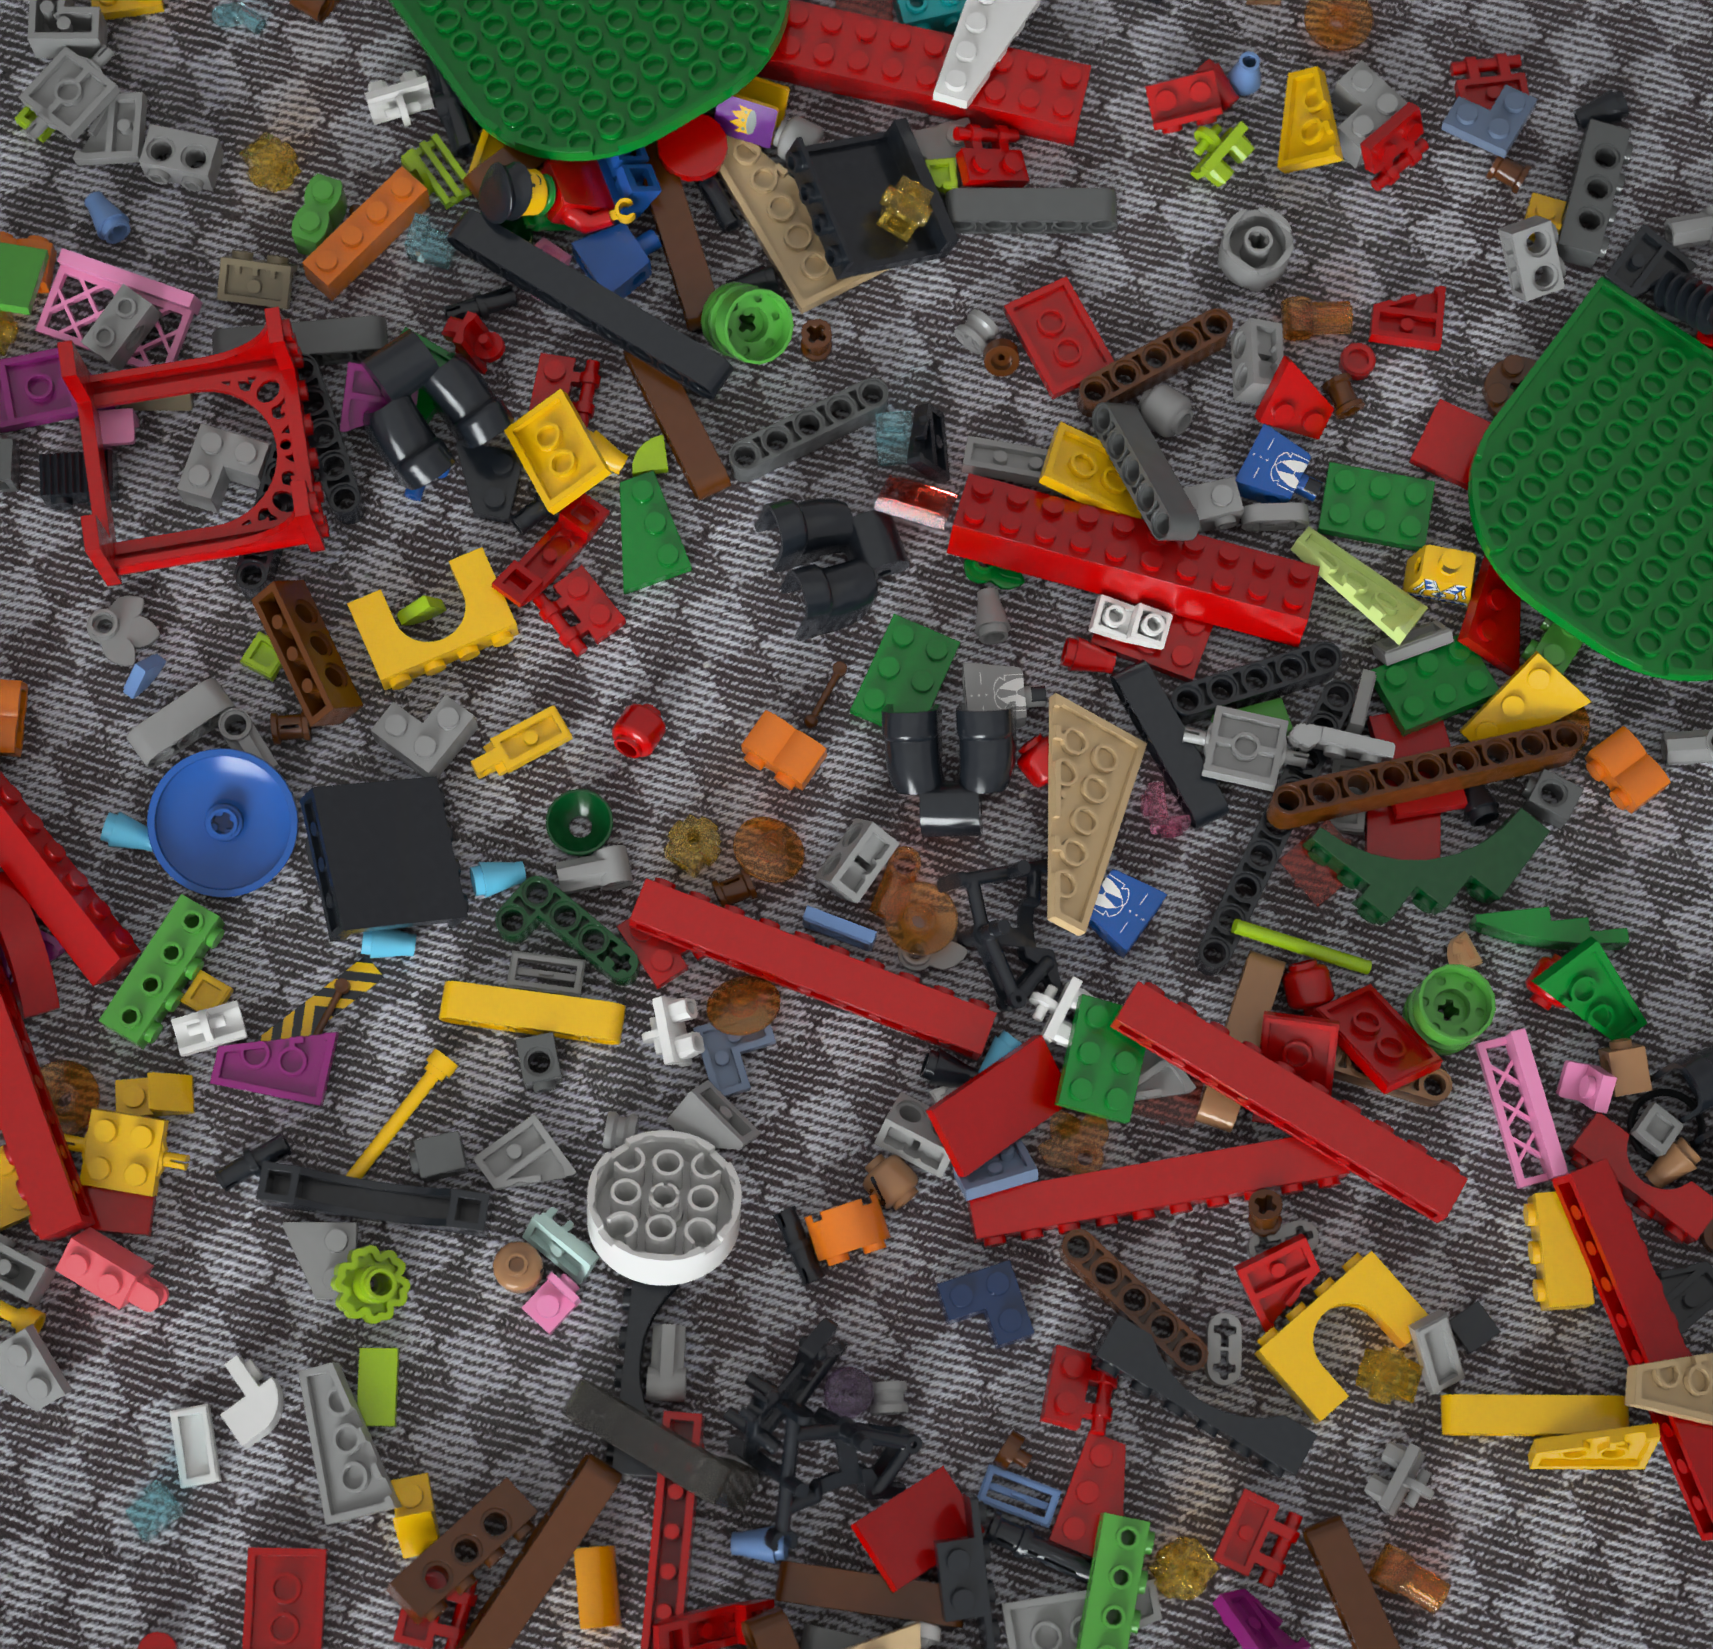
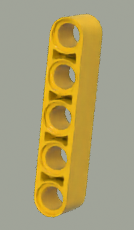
M445 981L439 1020L457 1025L532 1035L553 1032L555 1038L619 1045L621 1043L626 1006L595 999L460 981Z
M1440 1395L1442 1435L1560 1436L1629 1427V1409L1625 1405V1396Z

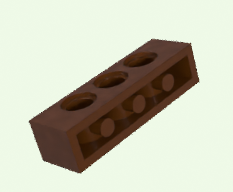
M304 580L273 581L251 599L310 727L342 724L364 706Z
M506 1477L389 1582L386 1591L417 1625L426 1618L430 1623L433 1622L448 1608L444 1601L455 1591L461 1596L478 1580L474 1575L484 1565L491 1569L507 1554L503 1548L515 1538L519 1543L536 1527L532 1521L535 1519L538 1511ZM496 1519L503 1524L504 1533L499 1536L490 1535L485 1530L484 1523L487 1520ZM461 1545L469 1546L474 1550L476 1558L471 1562H462L456 1557L455 1549ZM430 1572H439L445 1577L446 1586L441 1589H433L426 1583L425 1576Z

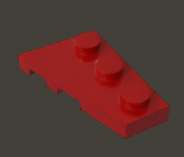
M1485 554L1457 641L1510 677L1519 669L1521 598L1506 585L1494 570Z
M1090 1431L1088 1432L1048 1541L1087 1557H1093L1100 1513L1123 1516L1125 1444L1105 1436L1093 1435Z

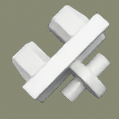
M416 70L403 73L400 77L401 82L387 86L386 81L382 80L369 83L368 92L365 93V97L374 125L402 118L404 127L411 125L409 115L435 108L426 76L420 77Z
M1074 976L1070 982L1065 984L1057 1001L1054 1000L1058 988L1050 984L1047 986L1044 994L1032 992L1029 1001L1037 1007L1032 1016L1034 1020L1042 1022L1046 1013H1050L1040 1034L1043 1036L1047 1046L1051 1042L1063 1047L1068 1046L1072 1024L1064 1020L1068 1010L1075 1012L1080 995L1084 994L1094 997L1080 987L1083 981Z
M664 996L653 998L655 1017L649 1019L651 1031L642 1034L643 1043H654L656 1055H663L664 1065L678 1064L680 1067H685L693 1064L692 1058L705 1051L703 1037L700 1033H687L685 1021L697 1018L696 1001L689 998Z
M237 1000L171 1019L182 1057L248 1038Z

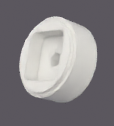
M918 1621L905 1622V1624H903L902 1627ZM920 1622L921 1649L940 1644L941 1628L932 1623Z

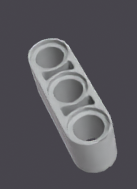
M209 678L138 724L128 733L126 738L145 766L149 769L155 768L216 728L221 714L228 709L236 708V706L215 678Z

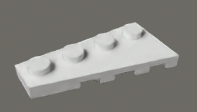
M966 0L934 89L933 100L967 109L990 77V72L1006 54L1007 48L1015 36L1018 37L1023 30L1029 16L1037 10L1041 0Z

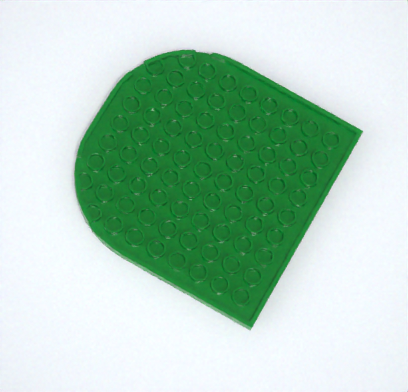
M388 0L462 104L484 130L500 142L520 152L560 161H591L629 153L666 136L726 101L750 83L771 59L784 34L790 11V0Z
M1601 276L1492 420L1482 436L1474 453L1469 471L1468 505L1471 521L1485 556L1506 585L1535 610L1596 652L1623 667L1651 677L1686 682L1713 680V350Z

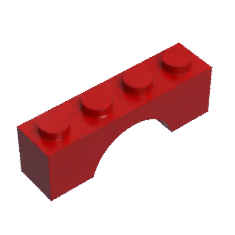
M1597 1112L1592 1115L1565 1150V1153L1571 1157L1570 1162L1572 1165L1580 1168L1607 1158L1610 1167L1617 1175L1618 1186L1623 1197L1633 1204L1632 1209L1639 1216L1649 1221L1654 1219L1664 1227L1663 1233L1676 1243L1682 1244L1684 1242L1688 1245L1696 1241L1713 1219V1197L1692 1181L1675 1189H1659L1642 1181L1635 1174L1628 1160L1627 1144L1629 1134L1602 1113Z

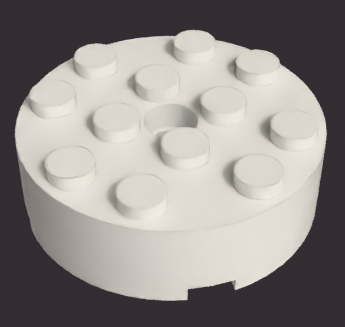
M672 1130L649 1131L626 1138L625 1144L619 1146L611 1153L607 1151L592 1171L587 1188V1226L590 1240L603 1261L629 1279L651 1285H677L696 1280L718 1267L727 1258L736 1243L740 1228L742 1201L739 1177L732 1163H727L715 1151L714 1145L695 1135Z

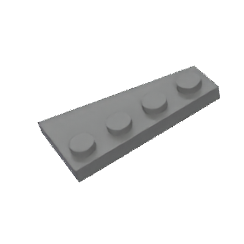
M332 1362L298 1371L325 1525H332L402 1507L340 1364Z
M1155 1579L1147 1580L1144 1595H1137L1135 1609L1141 1610L1139 1628L1162 1619ZM1086 1590L1001 1603L1008 1649H1076Z

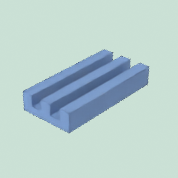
M808 905L803 915L804 928L868 952L872 951L877 931Z
M988 1464L977 1497L978 1501H983L984 1505L1049 1528L1062 1491ZM993 1475L1051 1496L1050 1502L1041 1501L991 1482ZM991 1490L1046 1511L1045 1516L1041 1517L986 1496L987 1492Z

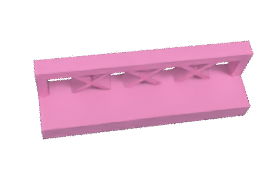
M1526 1029L1511 1031L1505 1037L1477 1043L1475 1045L1517 1189L1548 1182L1553 1178L1568 1173ZM1506 1046L1510 1061L1504 1071L1490 1064L1487 1050ZM1511 1068L1515 1078L1508 1074ZM1494 1074H1496L1497 1076L1500 1077V1079H1499V1081L1497 1082V1084H1496V1080H1495ZM1504 1080L1518 1087L1520 1098L1515 1107L1501 1100L1499 1089ZM1522 1103H1523V1107H1524L1525 1113H1523V1112H1521V1111L1519 1110L1520 1107H1521V1105H1522ZM1504 1109L1511 1113L1508 1120ZM1515 1116L1529 1123L1531 1134L1526 1143L1516 1139L1511 1134L1510 1125ZM1533 1140L1535 1143L1536 1150L1530 1147V1144ZM1515 1146L1522 1149L1519 1155L1517 1154ZM1526 1152L1540 1160L1544 1174L1524 1178L1520 1162Z

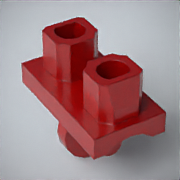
M467 311L463 320L450 316L442 331V336L446 341L453 342L455 345L456 354L466 358L483 375L487 371V363L501 358L506 348L502 337L496 332H490L477 313Z

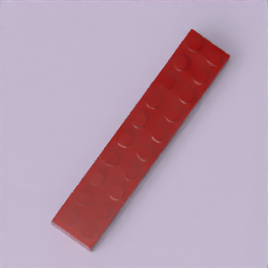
M790 0L788 21L782 39L771 59L757 76L951 120L969 117L971 124H979L987 128H992L993 125H1006L1008 129H1018L1019 134L1074 147L1092 66L1008 47L1006 54L990 72V77L967 109L933 100L934 89L954 35L799 0Z
M971 473L967 477L947 553L1100 595L1103 594L1130 603H1142L1167 613L1294 647H1299L1308 622L1320 568L1319 566L1199 534L1190 541L1157 540L1143 519Z

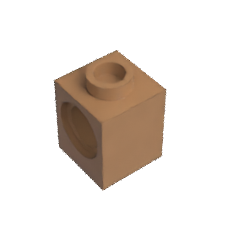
M1621 1038L1609 1041V1047L1598 1049L1601 1068L1617 1077L1612 1096L1619 1097L1652 1091L1645 1046L1632 1043L1631 1038Z

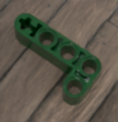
M535 875L527 878L496 914L495 923L498 932L503 940L508 943L518 944L525 941L542 923L612 983L618 986H628L634 983L639 976L640 966L636 953L543 876ZM535 889H544L548 892L547 898L541 903H532L528 900V896ZM571 912L576 916V920L572 925L562 927L556 923V919L561 913ZM518 916L522 918L523 924L521 928L516 931L506 930L504 923L509 917ZM593 935L602 937L604 939L603 946L598 950L587 949L584 943L588 937ZM611 951L614 958L623 964L628 960L630 968L628 972L624 969L619 970L618 973L616 972L615 962L609 957Z

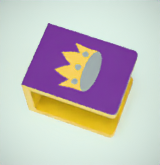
M755 77L738 93L716 106L714 120L721 125L726 135L770 148L773 142L775 127L779 128L785 118L790 88Z

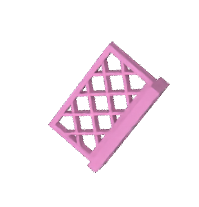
M64 248L61 249L57 259L60 266L36 326V332L60 341L72 340L75 346L91 351L81 343L84 337L80 328L95 322L104 311L98 310L93 295L103 290H109L115 296L121 286L125 284L153 306L160 308L161 310L159 311L163 314L161 317L171 312L182 316L178 329L166 335L158 320L155 326L160 337L145 345L141 343L126 364L136 368L153 365L150 363L146 351L161 344H164L168 352L165 363L177 361L193 316H198L202 306V302L194 294ZM67 276L80 281L84 292L66 300L62 288ZM87 283L95 285V287L89 289ZM88 298L94 314L76 322L70 306ZM65 309L72 325L59 331L48 328L52 315ZM75 331L77 337H74V336H71V335H68V334H70V333H72V332ZM174 339L172 345L170 346L168 341ZM141 354L143 361L134 357Z

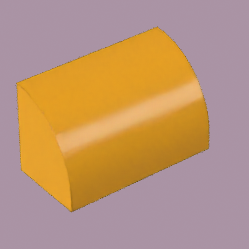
M615 1546L576 1548L574 1551L580 1629L621 1626Z

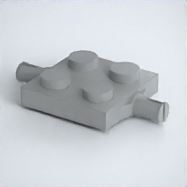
M102 45L101 49L91 59L77 55L65 46L19 96L22 103L34 111L37 116L27 129L23 131L25 135L35 142L47 127L59 130L74 142L120 93L118 85L106 77L101 70L115 56L114 52L109 47L107 48L106 45Z
M1220 705L1216 706L1213 722L1207 731L1186 726L1182 742L1204 746L1205 761L1201 776L1271 792L1275 790L1278 773L1284 764L1306 769L1309 753L1287 749L1286 733L1288 720Z

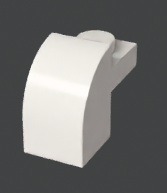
M236 1355L224 1365L245 1394V1397L220 1415L241 1446L248 1449L276 1427L282 1416L284 1397L277 1380L271 1377L263 1384H260L259 1380L264 1376L252 1359L245 1362L243 1358Z

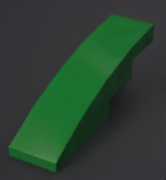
M1549 907L1476 914L1468 922L1469 929L1506 942L1543 949L1571 951L1590 936L1598 940L1604 951L1621 950L1630 942L1627 928L1590 931L1588 917L1551 921Z

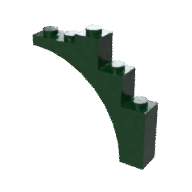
M1521 808L1511 814L1491 836L1480 844L1455 855L1430 860H1399L1370 854L1344 843L1321 827L1311 833L1302 846L1308 850V855L1314 862L1321 866L1327 865L1338 874L1337 879L1344 886L1353 890L1356 888L1359 891L1351 903L1358 908L1357 912L1364 920L1381 926L1392 919L1408 896L1413 898L1412 902L1418 909L1428 914L1432 913L1435 916L1448 907L1463 885L1467 887L1466 891L1473 899L1490 905L1503 896L1549 834L1550 830Z

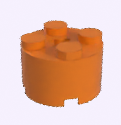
M876 1193L869 1195L871 1201L869 1204L863 1205L862 1199H857L819 1212L822 1220L813 1222L811 1215L804 1217L818 1261L826 1259L829 1267L850 1260L848 1254L850 1251L862 1248L864 1254H868L887 1247L885 1239L891 1236Z

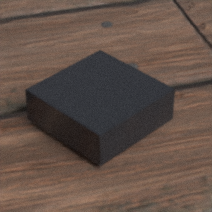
M1479 1301L1474 1302L1449 1320L1453 1335L1468 1355L1501 1332Z

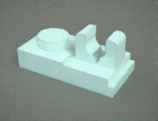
M551 1207L540 1215L536 1213L522 1237L581 1285L590 1275L600 1256L586 1242L579 1240L570 1232L574 1226L571 1220L567 1221L563 1226L553 1221L558 1211L555 1207Z

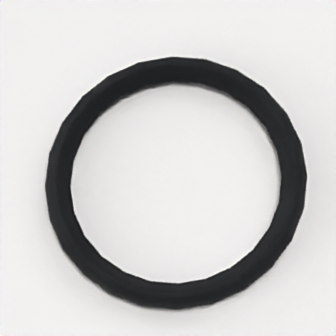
M1673 1089L1649 1091L1640 1096L1629 1111L1627 1133L1629 1134L1630 1143L1643 1159L1654 1164L1658 1157L1648 1153L1629 1132L1635 1125L1636 1115L1640 1107L1652 1098L1660 1096L1673 1097L1684 1102L1692 1111L1695 1110L1698 1105L1689 1096ZM1703 1113L1696 1117L1698 1124L1697 1137L1706 1133ZM1704 1141L1692 1148L1699 1153Z

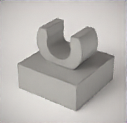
M1653 1102L1648 1104L1629 1133L1657 1156H1662L1666 1154L1685 1125L1658 1103Z

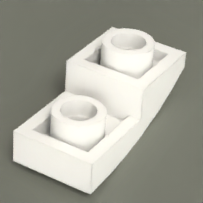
M1101 594L1097 597L1088 631L1118 641L1162 650L1166 643L1173 614L1142 603L1133 606Z

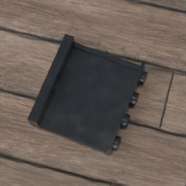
M907 118L894 120L887 131L814 145L805 146L802 137H797L786 153L787 169L793 174L799 189L800 200L806 205L812 220L813 231L819 236L825 250L826 262L832 267L837 280L945 258L959 241Z
M437 776L312 787L300 799L330 942L343 941L352 933L448 923L450 929L455 928L468 917L469 902L466 894L462 891L460 883L461 867L458 859L454 856L452 847L453 831L451 825L446 820L444 811L445 795L443 790L439 788Z

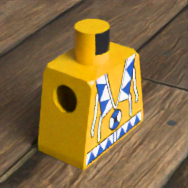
M1424 545L1407 560L1402 590L1412 597L1468 607L1474 583L1476 554L1454 548Z

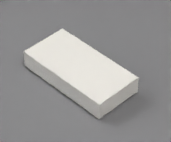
M210 1404L169 1411L181 1488L185 1489L222 1481Z

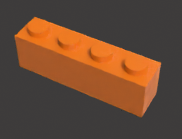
M401 166L302 262L306 279L333 301L430 206L428 189Z

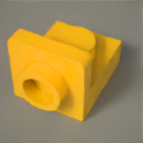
M1533 192L1529 199L1524 219L1537 215L1551 220L1559 235L1566 201ZM1535 233L1529 236V240L1535 242Z

